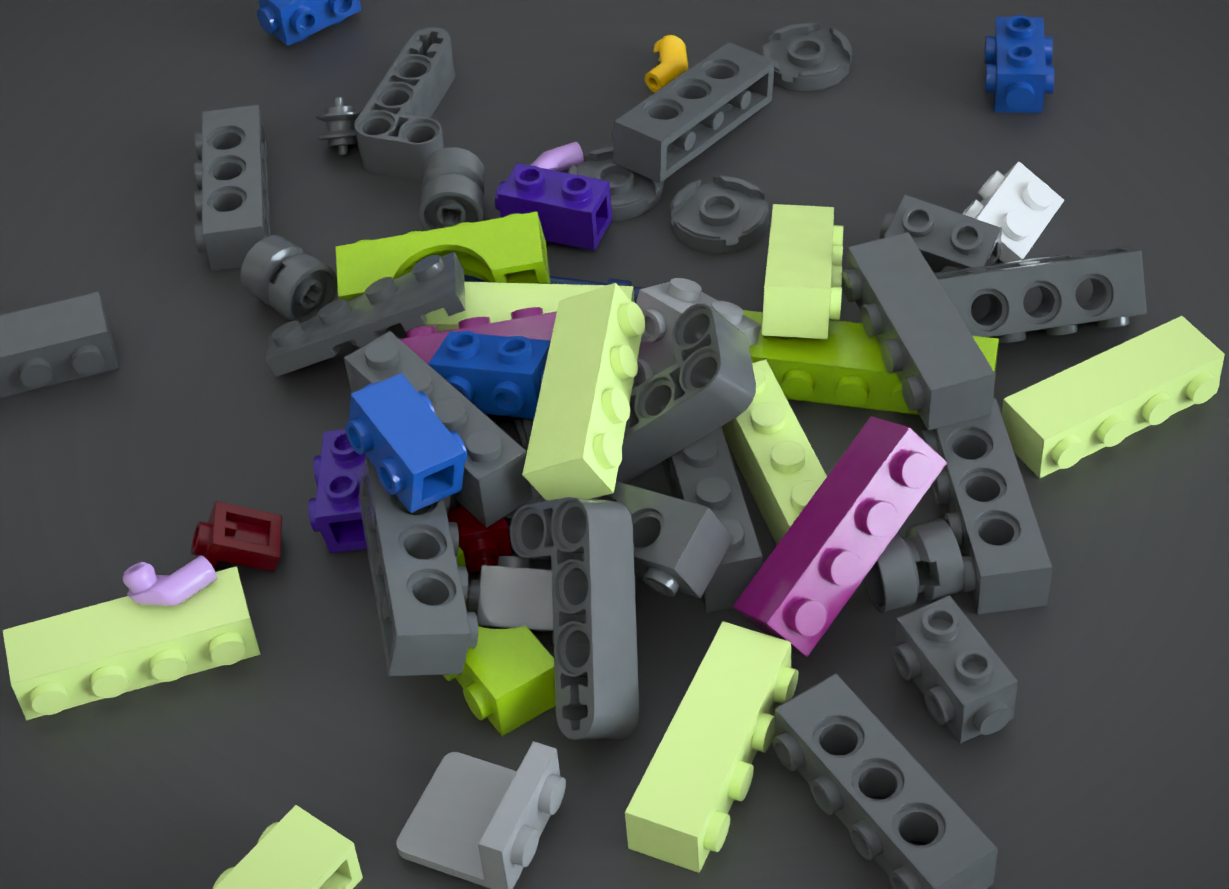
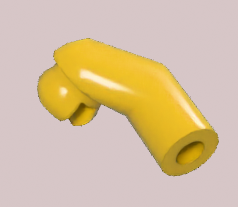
M675 35L663 36L654 45L653 51L654 53L659 52L660 57L657 60L661 63L646 73L644 77L646 85L653 92H657L688 70L685 43Z

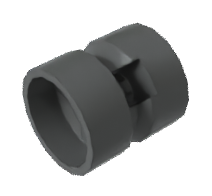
M457 147L442 148L433 152L425 159L422 168V194L419 201L420 224L428 231L455 226L463 222L474 223L483 221L485 169L479 157L469 150Z
M272 235L257 242L247 253L241 267L240 279L242 287L264 304L272 306L276 312L290 321L296 320L302 323L317 316L318 312L325 305L332 302L336 296L337 276L332 268L314 256L306 254L300 247L281 236Z
M939 518L912 525L906 530L905 537H902L898 532L863 579L869 597L877 611L886 613L915 604L919 594L931 601L961 593L964 589L965 574L961 552L956 537L945 520Z

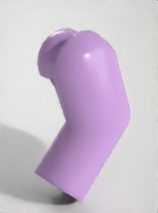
M575 141L542 153L531 165L563 172L569 170L574 163L577 167L578 164L584 162V155L580 145Z
M202 555L171 575H156L153 566L145 562L134 564L123 575V582L129 588L127 595L138 605L177 606L217 580L214 568Z

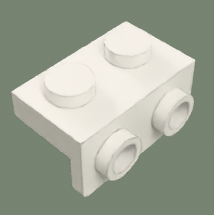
M1018 161L1005 175H1002L998 170L994 172L977 192L983 198L981 203L975 199L962 214L1001 227V254L999 259L1004 263L1020 261L1029 252L1064 199Z

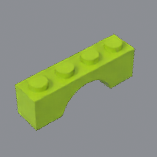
M538 212L510 214L503 218L474 223L463 222L451 227L428 231H411L399 236L376 240H360L353 244L335 246L338 298L345 299L346 301L364 294L365 290L379 279L385 277L396 279L411 272L412 268L426 257L431 255L443 257L452 252H455L463 266L464 275L474 276L485 282L551 284L546 240Z
M459 547L456 556L457 566L466 567L464 553ZM526 625L508 629H490L478 626L477 645L475 649H468L462 674L443 675L448 681L454 678L457 679L463 687L465 700L473 714L479 720L488 718L501 736L506 735L556 706L554 658Z

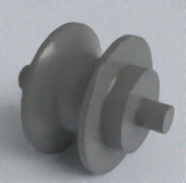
M343 97L333 98L334 107L325 108V114L316 116V119L326 122L327 132L318 137V140H328V146H338L339 155H347L348 145L357 144L355 120L361 112H354L353 106L343 105Z

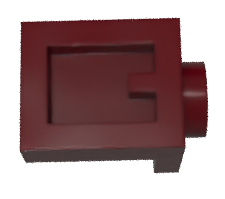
M216 501L207 523L199 521L196 525L192 539L191 554L204 556L213 568H215L219 560L274 572L281 552L282 515Z
M464 507L448 511V522H456L458 526L459 547L464 553L467 573L481 571V565L498 566L499 556H513L509 529L505 519L501 518L486 528Z

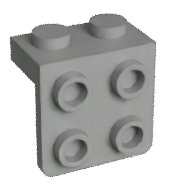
M673 278L670 282L640 289L636 304L640 307L645 318V331L641 336L637 359L638 371L634 377L633 386L634 388L638 387L676 363L672 331L679 316L690 306L706 304L745 334L749 346L756 344L762 325L743 315V310L739 306L726 301H718L701 292V286L689 279Z
M533 741L517 771L460 752H451L445 755L397 838L396 845L399 855L403 859L490 889H513L523 868L527 867L532 861L538 846L539 837L550 816L554 815L559 809L564 797L566 780L560 776L557 749Z

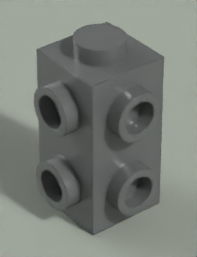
M905 194L897 211H888L880 229V239L909 232L933 273L996 264L1001 254V227Z
M499 556L498 566L481 565L480 579H472L468 601L469 612L476 613L478 626L490 629H508L526 625L532 633L551 634L550 644L554 645L552 570L533 569L534 559L514 556Z
M950 595L897 618L895 646L892 647L894 664L900 675L907 681L913 680L923 693L926 706L933 719L940 725L946 724L960 744L980 734H993L1001 730L1014 718L1018 686L1017 679Z

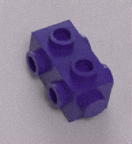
M517 163L507 180L501 181L497 187L495 208L500 211L501 218L516 213L538 212L546 241L595 251L612 221L610 182Z
M346 429L323 432L321 455L315 456L313 461L317 494L316 498L309 500V519L313 531L321 532L330 553L367 549L358 499L366 455H360L352 448L346 434Z

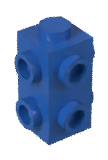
M258 0L260 8L257 10V17L266 33H272L285 45L289 46L295 42L305 40L309 35L330 25L338 24L345 18L361 11L360 0Z
M1025 15L996 17L994 36L985 37V93H994V112L1042 113L1044 94H1053L1054 65H1051L1053 37L1044 36L1043 17H1029Z
M450 331L428 365L484 414L534 419L550 341L528 339L524 336L507 337L476 334L472 331Z
M403 373L381 382L370 383L350 395L349 421L346 422L345 429L352 448L358 454H365L376 468L378 478L386 492L390 495L396 494L410 513L462 490L464 463L467 462V451L464 442L455 431H449L436 416L428 396L422 391L417 392Z

